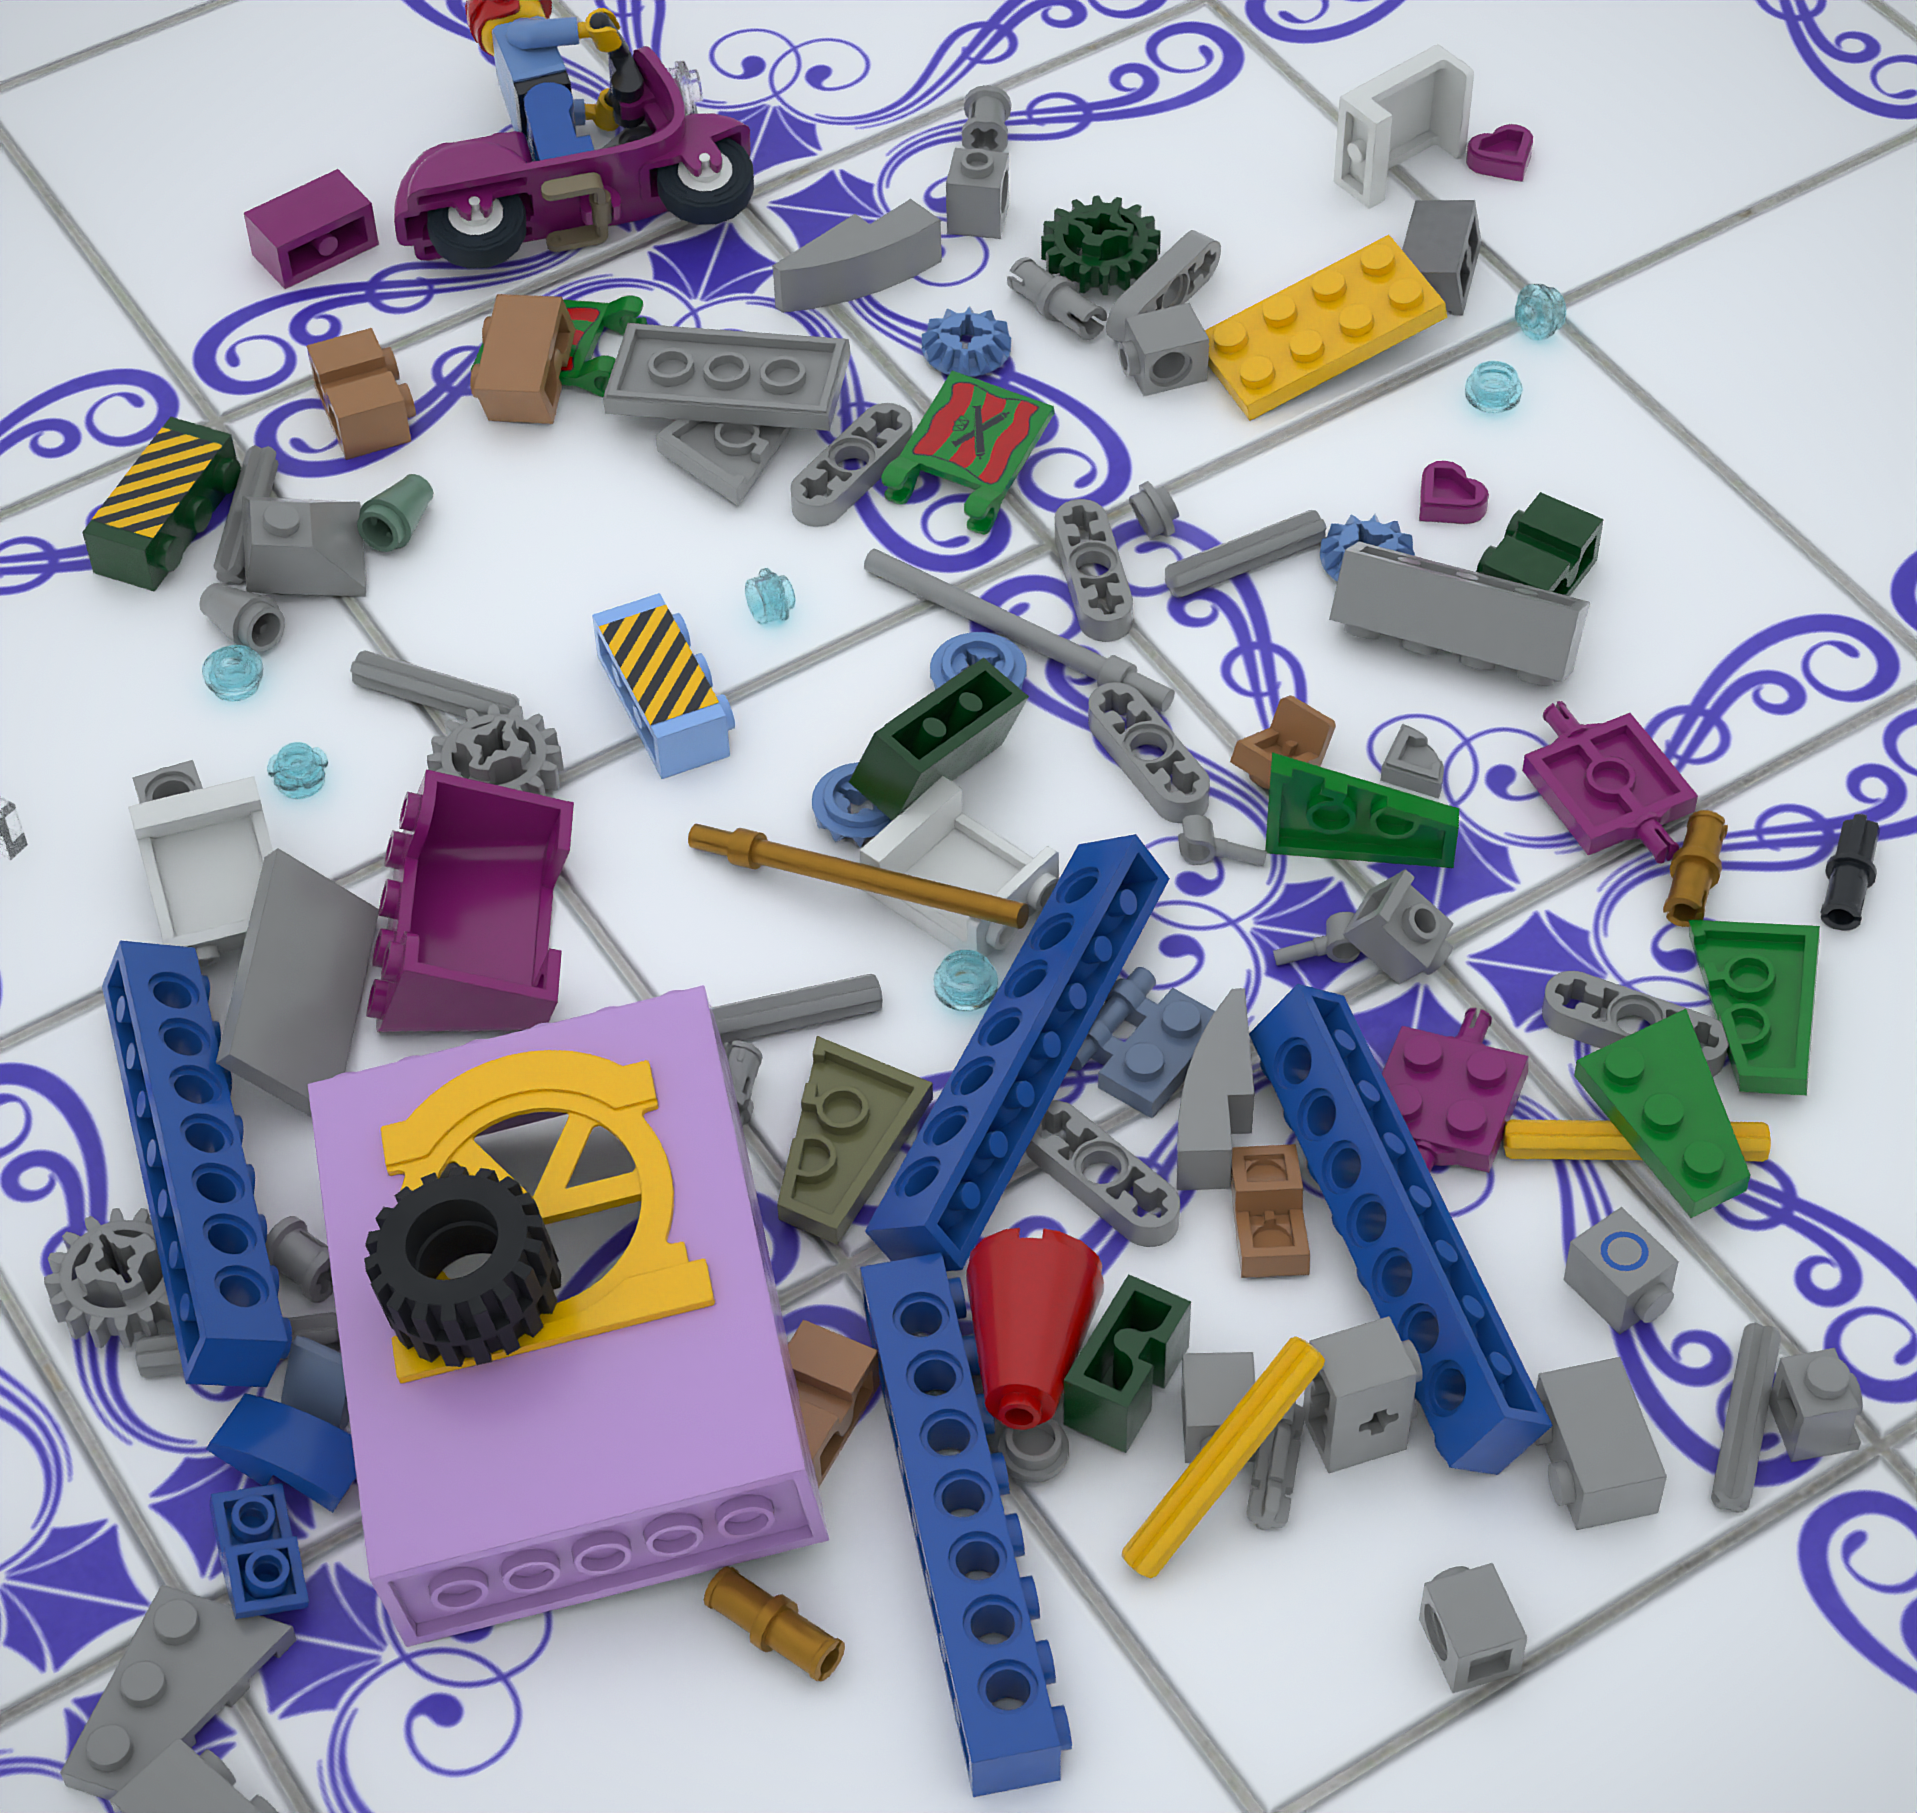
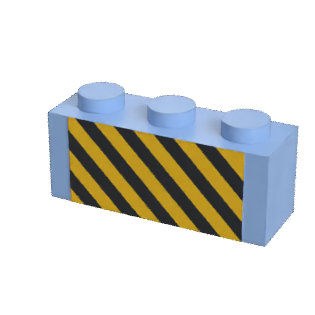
M660 593L593 614L597 656L661 779L729 757L728 731L735 729L734 715L724 694L716 696L712 690V676L703 654L693 655L690 649L689 632L680 613L672 615Z

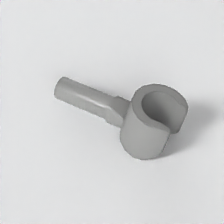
M1189 815L1182 820L1183 833L1178 835L1181 856L1187 863L1201 865L1209 862L1216 856L1264 866L1267 851L1228 842L1226 839L1215 838L1213 823L1206 816Z
M1339 912L1331 915L1326 921V936L1316 937L1311 941L1273 950L1276 965L1279 966L1316 955L1319 957L1326 954L1330 959L1339 963L1354 961L1361 951L1344 937L1343 933L1355 913Z

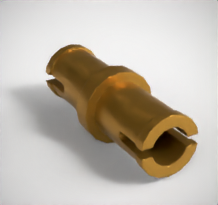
M1700 810L1689 816L1683 846L1674 853L1669 870L1673 881L1668 898L1664 903L1663 913L1669 912L1666 918L1677 926L1689 927L1688 919L1703 920L1709 891L1718 883L1721 875L1722 863L1719 855L1723 840L1727 835L1728 825H1723L1725 824L1724 817L1713 811Z
M725 1566L719 1570L708 1584L703 1599L704 1605L710 1609H715L750 1633V1643L765 1653L775 1650L806 1671L815 1681L819 1680L820 1682L827 1679L839 1665L844 1655L845 1643L839 1638H834L798 1614L797 1603L785 1595L780 1594L773 1597L742 1576L732 1566Z

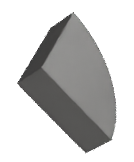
M1402 724L1382 765L1380 781L1439 799L1442 790L1444 766L1435 751L1427 744L1428 738L1420 731Z

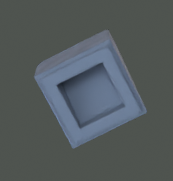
M297 1335L291 1343L281 1403L307 1412L344 1430L350 1420L341 1353L309 1338Z

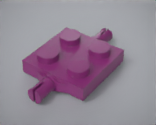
M1557 701L1556 706L1554 703L1550 704L1542 716L1558 735V738L1550 745L1525 754L1523 773L1588 856L1625 840L1636 838L1643 842L1657 863H1664L1665 858L1667 861H1670L1674 853L1679 850V845L1673 841L1662 825L1694 813L1698 799L1696 792L1631 712L1605 723L1584 725L1577 721L1563 701Z
M1473 1007L1466 1010L1465 1018L1458 1035L1455 1037L1402 1026L1382 1072L1429 1172H1431L1432 1167L1435 1165H1460L1489 1173L1503 1139L1505 1123L1512 1116L1528 1075L1527 1055L1482 1044L1487 1030L1492 1023V1017L1483 1009H1480L1478 1018L1477 1008Z

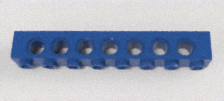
M1137 834L1078 844L865 1229L868 1236L890 1261L942 1252L946 1272L963 1270L970 1257V1252L978 1242L1170 879Z
M120 940L104 979L102 990L186 1384L267 1387L279 1360L286 1359L290 1352L292 1327L290 1320L287 1317H282L278 1300L279 1272L277 1267L270 1265L266 1249L267 1222L263 1214H258L254 1199L255 1171L251 1164H246L242 1148L243 1121L240 1115L234 1114L230 1097L232 1074L231 1071L216 1063L221 1043V1028L219 1022L212 1020L208 1004L210 997L209 978L207 975L201 974L194 947Z
M1297 984L1249 1033L1260 1057L1261 1070L1271 1081L1284 1109V1119L1295 1133L1308 1161V1171L1311 1177L1318 1183L1332 1213V1223L1347 1245L1357 1267L1356 1273L1360 1283L1368 1291L1380 1319L1390 1316L1401 1341L1410 1340L1418 1353L1423 1376L1421 1381L1416 1382L1414 1398L1420 1403L1435 1435L1434 1442L1438 1452L1447 1461L1449 1468L1498 1475L1553 1425L1344 995Z
M942 1252L860 1267L863 1309L872 1348L878 1350L880 1385L972 1796L978 1797L1060 1781L1061 1751L1072 1749L1071 1732L1064 1705L1051 1707L1046 1685L1056 1683L1053 1656L1048 1639L1035 1641L1031 1620L1040 1619L1037 1590L1033 1576L1020 1577L1016 1563V1557L1025 1556L1023 1534L1018 1514L1005 1515L1001 1496L1010 1494L1008 1473L1003 1453L990 1454L986 1436L995 1434L994 1417L985 1406L984 1393L976 1394L972 1377L981 1375L975 1337L973 1334L962 1336L958 1319L967 1317L964 1291L960 1277L948 1279ZM917 1332L932 1333L931 1335L925 1337H916L912 1335ZM935 1389L946 1391V1393L937 1396L925 1394V1392ZM947 1448H953L962 1451L959 1454L951 1456L941 1455L937 1453L938 1451ZM957 1509H971L977 1512L968 1517H958L950 1514ZM974 1570H983L992 1574L990 1577L982 1580H973L964 1576L966 1573ZM989 1633H998L1008 1638L1006 1641L998 1644H987L978 1640L981 1636ZM1002 1698H1015L1024 1703L1021 1707L1013 1710H1003L993 1705L995 1701Z

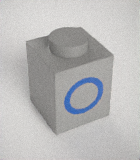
M1620 1207L1570 1241L1563 1280L1620 1335L1640 1320L1644 1323L1655 1320L1669 1307L1674 1298L1672 1289L1679 1261L1623 1207Z

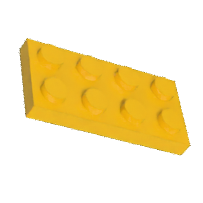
M1387 235L1206 329L1205 332L1209 338L1208 366L1249 421L1448 318L1444 300L1393 238Z

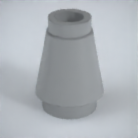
M221 583L211 584L200 597L199 607L201 612L242 651H267L274 647L282 637L285 628L284 615L279 610L277 603L270 597L225 586Z

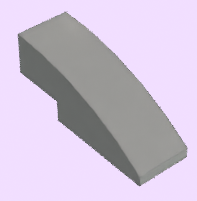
M912 199L907 200L871 224L856 214L850 216L772 265L775 308L785 313L848 302L883 291L919 275L942 262L941 219Z
M1245 988L1230 990L1212 1015L1194 1050L1184 1080L1178 1115L1177 1190L1230 1189L1233 1151L1231 1134L1252 1133L1255 1093Z

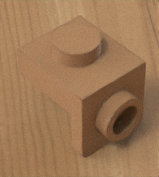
M1286 696L1280 699L1269 728L1237 741L1230 763L1247 772L1249 778L1255 784L1269 789L1272 752L1321 767L1336 728V723L1333 719L1294 696Z

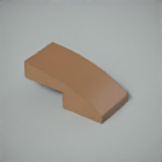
M1296 1144L1232 1147L1231 1190L1241 1278L1310 1275V1250L1303 1214V1184Z

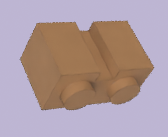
M497 294L492 316H487L483 323L482 341L484 349L480 364L473 366L470 378L472 395L474 398H478L488 421L554 423L562 389L559 375L561 367H567L576 330L562 297Z
M372 327L306 345L314 387L346 460L412 442L408 418L416 416V410L407 383L397 385L396 380L400 379L393 351L391 347L381 349Z
M803 1319L792 1339L788 1342V1350L819 1488L880 1385L878 1350Z

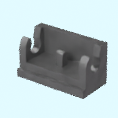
M1415 200L1402 250L1444 300L1446 311H1451L1452 315H1463L1482 244L1475 200Z

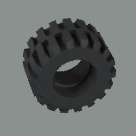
M466 1167L450 1168L448 1177L438 1179L434 1172L422 1177L423 1185L412 1191L406 1186L394 1195L398 1204L394 1208L383 1207L375 1218L380 1230L368 1233L365 1246L370 1256L364 1258L366 1273L371 1281L372 1289L398 1340L407 1349L415 1347L418 1356L422 1359L433 1362L441 1354L446 1366L462 1367L465 1358L470 1357L474 1358L477 1365L492 1362L491 1353L504 1349L506 1354L509 1355L521 1348L518 1342L521 1336L527 1334L534 1337L544 1327L540 1314L553 1313L558 1301L554 1290L561 1288L562 1275L557 1264L559 1259L537 1204L530 1193L524 1194L520 1184L511 1177L507 1176L499 1181L494 1170L480 1168L475 1176L469 1175ZM472 1254H491L481 1267L468 1275L449 1280L436 1279L449 1264L462 1257Z

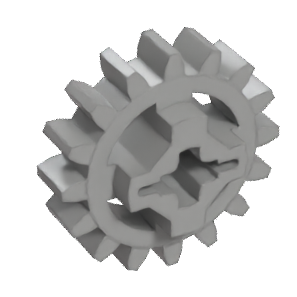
M493 703L488 708V714L479 716L476 711L469 708L465 710L467 720L465 723L459 724L456 721L447 720L444 723L447 737L433 736L431 739L433 754L427 755L428 770L546 796L545 789L558 790L560 786L558 772L564 770L561 746L558 745L557 732L555 728L545 729L543 716L539 713L525 720L522 706L515 705L508 714H500L497 703Z
M114 1208L111 1211L109 1223L100 1225L94 1217L89 1216L85 1218L87 1232L84 1235L79 1236L71 1232H66L62 1235L67 1253L55 1252L49 1254L48 1261L53 1273L44 1277V1284L57 1322L67 1323L71 1337L77 1340L90 1331L95 1347L103 1348L110 1336H119L125 1349L131 1348L134 1333L144 1331L146 1336L159 1335L157 1328L159 1321L164 1319L173 1323L148 1209L141 1208L135 1214L133 1220H124L120 1208Z

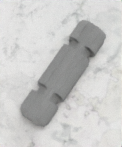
M1296 1401L1256 1452L1251 1485L1258 1488L1250 1490L1246 1515L1249 1520L1256 1523L1257 1528L1269 1530L1271 1527L1283 1528L1288 1522L1291 1498L1286 1497L1285 1494L1291 1495L1293 1493L1301 1440L1294 1439V1437L1300 1438L1302 1436L1305 1410L1296 1404Z

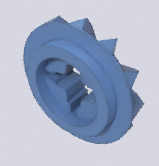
M969 305L963 313H956L951 309H946L943 319H929L927 332L922 334V352L927 362L940 372L949 375L953 370L970 377L980 376L994 371L1007 360L1011 352V337L1009 336L1007 322L995 320L992 310L976 314ZM962 335H973L971 343H968V348L963 349L962 342H960Z
M1376 513L1369 521H1361L1351 514L1345 525L1331 524L1327 537L1321 539L1320 560L1328 575L1337 582L1344 552L1357 542L1415 556L1412 535L1401 533L1398 521L1386 524L1380 523Z
M987 632L965 633L947 640L935 651L930 662V679H932L936 690L968 668V665L975 664L984 657L1022 690L1023 681L1027 677L1025 657L1017 645L1005 637Z
M855 762L839 766L819 780L812 794V809L817 827L819 829H828L835 842L846 837L853 838L858 846L861 847L866 838L875 837L892 820L873 803V810L863 808L858 813L851 814V803L860 806L868 800L849 783L859 763Z

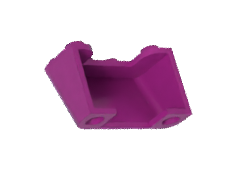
M428 769L424 773L418 792L412 793L407 791L399 819V829H403V832L392 830L384 861L385 867L394 869L393 880L386 879L378 912L379 916L388 918L387 929L381 928L377 936L372 965L382 968L381 980L374 979L366 1011L367 1017L376 1019V1032L522 1031L540 1023H549L558 1003L562 956L561 950L549 948L553 890L570 852L574 802Z

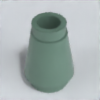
M409 474L404 479L366 501L360 508L357 521L358 532L362 539L370 547L381 552H389L407 545L429 502L433 499V489L429 482L420 475Z

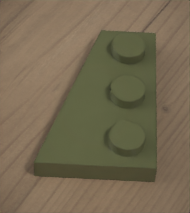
M816 1036L812 1053L813 1064L809 1081L805 1083L801 1100L802 1111L796 1137L792 1139L777 1202L778 1218L785 1223L838 1245L933 1100V1083Z

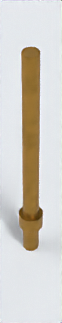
M696 823L691 827L688 835V844L691 848L727 856L731 864L754 870L764 865L1018 929L1024 928L1029 917V906L1025 903L768 841L764 833L745 828H737L734 832Z

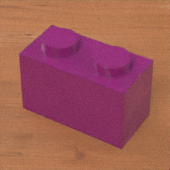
M339 169L243 213L252 255L284 289L379 245L372 203Z

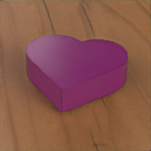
M1507 124L1500 126L1493 133L1478 134L1468 142L1466 164L1472 171L1482 175L1523 182L1532 155L1533 135L1530 130L1518 124Z
M1433 462L1425 467L1422 473L1419 521L1471 524L1480 521L1486 515L1489 498L1488 489L1476 479L1467 478L1465 470L1454 462Z

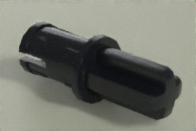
M1855 814L1853 819L1843 822L1836 854L1827 861L1825 869L1829 884L1825 901L1820 911L1821 920L1827 926L1841 931L1855 929L1861 924L1867 888L1875 883L1877 869L1873 864L1880 828L1878 823L1868 820L1865 814Z

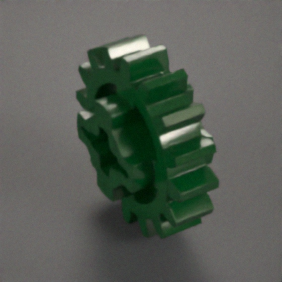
M1097 195L1093 196L1091 205L1085 206L1078 199L1072 200V211L1068 212L1057 208L1054 210V221L1044 222L1043 236H1041V260L1046 261V271L1050 274L1060 273V276L1079 283V293L1085 294L1090 287L1099 288L1102 295H1108L1110 286L1114 285L1126 291L1130 287V280L1132 278L1138 280L1158 260L1161 232L1160 230H1155L1154 216L1141 217L1142 206L1139 204L1125 209L1122 207V198L1116 197L1111 203H1105Z

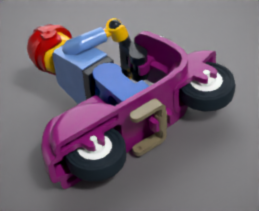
M467 0L465 10L469 30L480 48L487 54L495 57L498 83L514 131L495 133L490 136L453 143H441L422 152L411 164L400 182L394 203V225L398 243L402 246H414L417 259L430 261L445 258L451 264L474 269L489 268L503 263L519 251L522 243L546 239L547 248L552 252L598 245L608 239L609 226L642 220L666 211L671 212L680 220L697 225L719 224L736 217L743 211L754 192L753 163L750 159V128L731 117L714 113L694 114L695 102L703 101V91L698 70H688L684 60L676 61L675 67L666 69L655 52L648 46L634 50L632 56L628 44L618 31L621 27L615 15L606 8L595 9L588 14L585 22H577V17L549 19L552 14L551 0ZM591 38L599 51L608 53L610 88L600 92L596 104H584V99H573L571 82L557 46L579 45V39ZM585 120H593L600 129L614 131L619 126L623 128L638 127L645 120L654 134L614 147L594 150L590 135L576 137V126L585 125Z

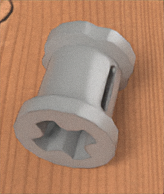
M983 85L970 90L965 96L964 112L968 118V121L962 127V145L965 149H984L995 152H1003L1008 145V128L1005 125V121L1010 117L1012 103L1009 95L1004 90L996 86Z
M289 1216L282 1219L267 1234L266 1249L270 1265H275L278 1272L283 1273L299 1284L307 1299L319 1303L333 1293L328 1246L309 1234L307 1225L298 1217Z

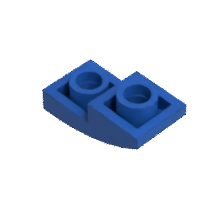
M247 1393L243 1395L206 1448L207 1451L260 1485H268L273 1476H276L332 1513L357 1478L351 1434L307 1412L268 1398Z
M278 1483L212 1493L210 1498L212 1522L225 1584L235 1619L308 1608L309 1599L297 1536H292L283 1484Z

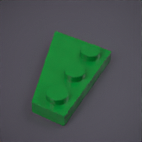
M1272 752L1265 851H1267V854L1454 868L1460 809Z

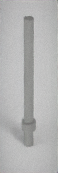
M875 548L865 558V570L1097 680L1098 687L1112 682L1131 685L1142 694L1152 707L1163 712L1167 711L1175 696L1173 689L1137 673V666L1116 655H1111L1109 658L1103 657Z

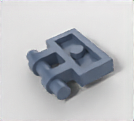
M1137 967L1127 979L1120 978L1115 981L1070 1068L1079 1071L1091 1058L1104 1065L1098 1072V1088L1146 1116L1153 1118L1184 1082L1196 1045L1215 1011L1173 987L1158 1004L1146 998V995L1156 985V979L1146 968ZM1124 1020L1137 1027L1125 1042L1112 1035Z

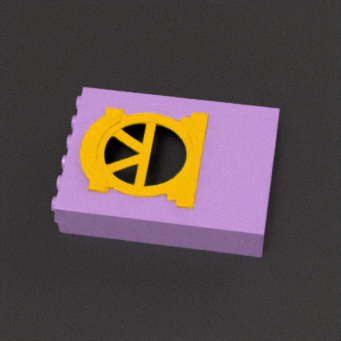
M704 985L686 990L669 991L658 997L622 1006L605 1007L594 1013L554 1023H540L530 1029L490 1039H477L462 1046L422 1056H408L398 1062L358 1072H344L333 1078L308 1084L369 1579L406 1647L829 1541L731 1070ZM568 1114V1120L532 1198L537 1204L545 1225L641 1201L636 1230L625 1252L613 1268L591 1287L578 1295L558 1302L552 1314H540L544 1327L534 1337L527 1334L521 1336L518 1339L521 1348L507 1355L504 1349L491 1353L492 1362L477 1365L473 1357L465 1358L462 1367L446 1366L441 1354L433 1362L420 1358L415 1347L407 1349L398 1340L394 1329L391 1328L366 1273L364 1258L370 1256L365 1246L368 1233L380 1230L375 1218L383 1207L394 1208L398 1204L394 1195L407 1186L412 1191L423 1185L421 1178L434 1172L437 1178L440 1179L443 1171L450 1163H457L460 1167H466L469 1175L473 1176L476 1175L480 1168L494 1170L499 1181L507 1176L511 1177L474 1141L475 1137ZM601 1126L612 1133L627 1149L636 1165V1168L630 1173L567 1188L587 1140L595 1127ZM521 1186L523 1193H524V1194H525V1193H528V1192ZM443 1271L436 1278L440 1280H449V1278Z

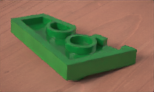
M1688 919L1689 937L1715 1018L1722 1023L1729 1044L1727 1055L1739 1092L1807 1096L1820 926Z
M1687 1009L1679 1011L1576 1061L1574 1077L1690 1218L1747 1191L1750 1173Z

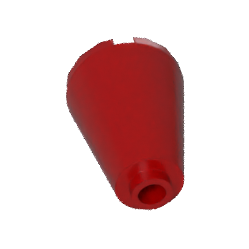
M1020 1228L1004 1229L983 1238L970 1252L969 1264L966 1270V1281L985 1406L994 1418L1005 1426L1017 1430L1034 1428L1049 1421L1054 1416L1064 1392V1378L1080 1353L1104 1292L1102 1263L1099 1256L1083 1241L1063 1232L1044 1228L1042 1239L1019 1238Z

